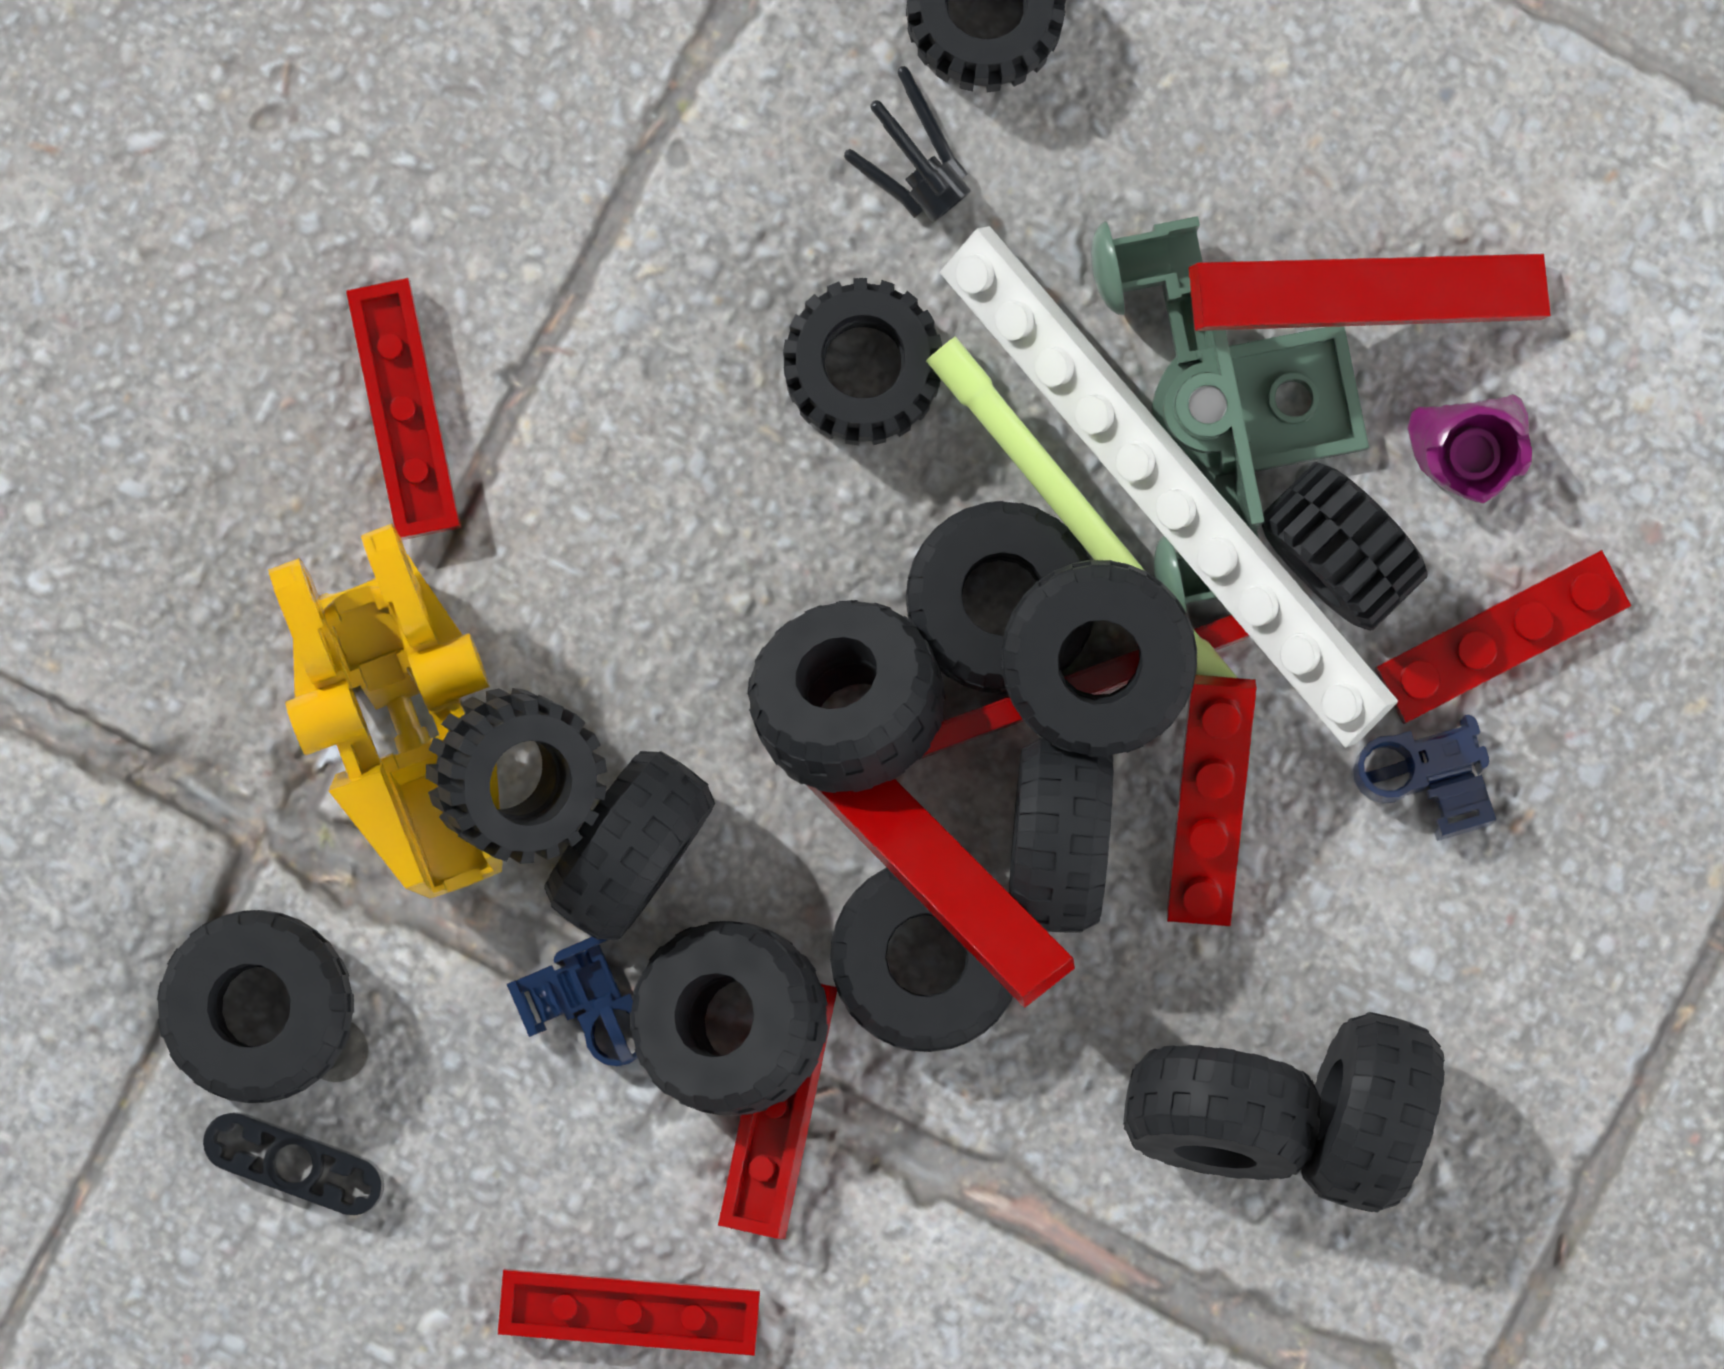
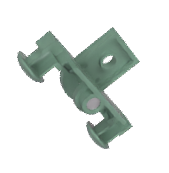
M1198 216L1155 224L1151 232L1112 239L1109 225L1105 221L1098 226L1094 233L1091 247V263L1098 292L1106 306L1113 313L1124 315V292L1162 285L1176 357L1169 364L1158 383L1152 401L1151 414L1258 537L1257 530L1264 523L1255 472L1366 451L1369 448L1345 326L1318 328L1229 346L1226 330L1195 331L1188 267L1203 262L1197 236L1200 226ZM1297 382L1306 387L1311 396V405L1305 414L1293 417L1280 411L1276 404L1275 395L1277 389L1282 384ZM1162 536L1157 544L1154 555V577L1161 581L1177 597L1186 613L1187 604L1217 599L1179 552H1175V548L1167 538Z

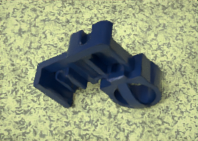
M1465 715L1459 721L1461 725L1459 728L1414 740L1411 731L1394 736H1379L1368 742L1356 757L1353 767L1354 782L1360 792L1372 801L1381 804L1395 803L1407 795L1424 791L1429 785L1430 790L1426 792L1428 800L1436 798L1442 814V818L1436 820L1438 829L1434 834L1437 841L1491 826L1497 820L1483 777L1479 775L1489 765V755L1485 746H1479L1477 736L1481 731L1476 718L1472 715ZM1377 748L1395 750L1405 759L1380 769L1365 772V759ZM1423 753L1425 754L1427 760L1426 763L1423 760ZM1472 765H1474L1478 776H1475L1472 772ZM1406 773L1410 774L1404 786L1396 790L1386 791L1373 785L1374 783L1389 780ZM1477 810V816L1448 824L1447 819Z
M594 937L587 938L558 951L554 955L553 960L555 964L564 960L566 966L554 970L553 965H550L506 984L529 1037L546 1031L547 1028L544 1022L565 1014L567 1021L575 1018L573 1013L585 1008L586 1013L577 1016L584 1031L586 1046L595 1059L605 1065L616 1067L630 1064L638 1059L635 1052L631 1053L613 1012V1009L626 1010V1013L630 1015L633 996L630 993L622 997L600 944L609 940H597ZM527 991L540 1017V1023H537L524 994ZM600 1016L619 1056V1060L608 1058L609 1056L602 1052L596 1044L594 1036L596 1026L594 1024Z

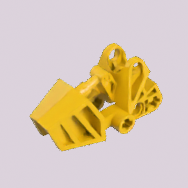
M391 523L361 535L363 546L375 578L356 587L337 593L319 595L310 572L300 558L268 569L278 603L293 638L295 698L286 701L285 705L299 745L305 756L337 745L346 770L335 774L328 790L405 889L431 899L501 873L503 860L494 858L461 839L456 832L447 828L439 818L443 811L432 805L428 794L429 791L437 788L438 785L426 779V764H437L438 755L429 751L433 738H430L427 727H421L411 697L421 693L439 732V736L435 738L443 741L449 730L442 726L441 723L449 714L458 718L465 714L461 703H463L461 698L489 688L490 685L471 634L462 635L409 555H407L402 539ZM361 685L362 690L376 710L387 706L397 736L394 737V742L398 754L390 753L379 758L353 688ZM496 762L490 779V793L496 809H500Z

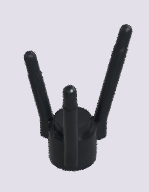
M901 66L897 71L898 76L942 164L935 155L928 160L925 158L901 125L879 100L871 103L872 112L916 168L905 179L912 187V190L906 189L852 149L844 152V158L859 169L861 173L899 200L913 218L924 212L934 223L971 192L962 180L968 173L954 157L910 70L906 66Z

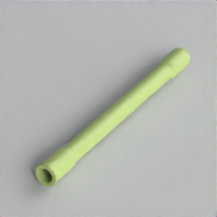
M956 336L926 360L958 401L973 412L1094 560H1112L1130 564L1144 570L995 390L991 378ZM1193 629L1197 646L1196 675L1238 678L1210 643L1202 639Z

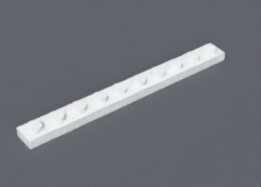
M990 226L977 228L939 273L1346 748L1357 744L1390 711L1398 700Z

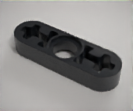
M241 1112L220 1115L208 1125L204 1133L203 1147L205 1154L216 1167L345 1215H360L374 1208L382 1198L384 1178L379 1167L371 1160ZM237 1123L244 1127L242 1137L258 1145H264L265 1132L274 1135L276 1139L269 1146L264 1156L263 1173L252 1168L260 1156L240 1151L233 1156V1159L225 1157L226 1145L217 1141L219 1132L232 1131ZM288 1145H299L305 1148L311 1156V1172L301 1182L286 1181L277 1171V1156ZM328 1155L336 1159V1162L329 1170L333 1173L349 1176L354 1172L355 1168L363 1170V1182L371 1186L370 1195H360L351 1204L344 1200L345 1189L330 1182L324 1183L323 1195L314 1192L312 1188L319 1181L324 1171V1156Z

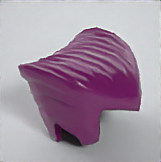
M1514 394L1498 399L1479 400L1473 403H1456L1441 407L1419 406L1411 413L1407 430L1413 454L1420 469L1436 484L1464 499L1484 504L1503 491L1515 476L1527 474L1532 464L1528 412L1522 399Z

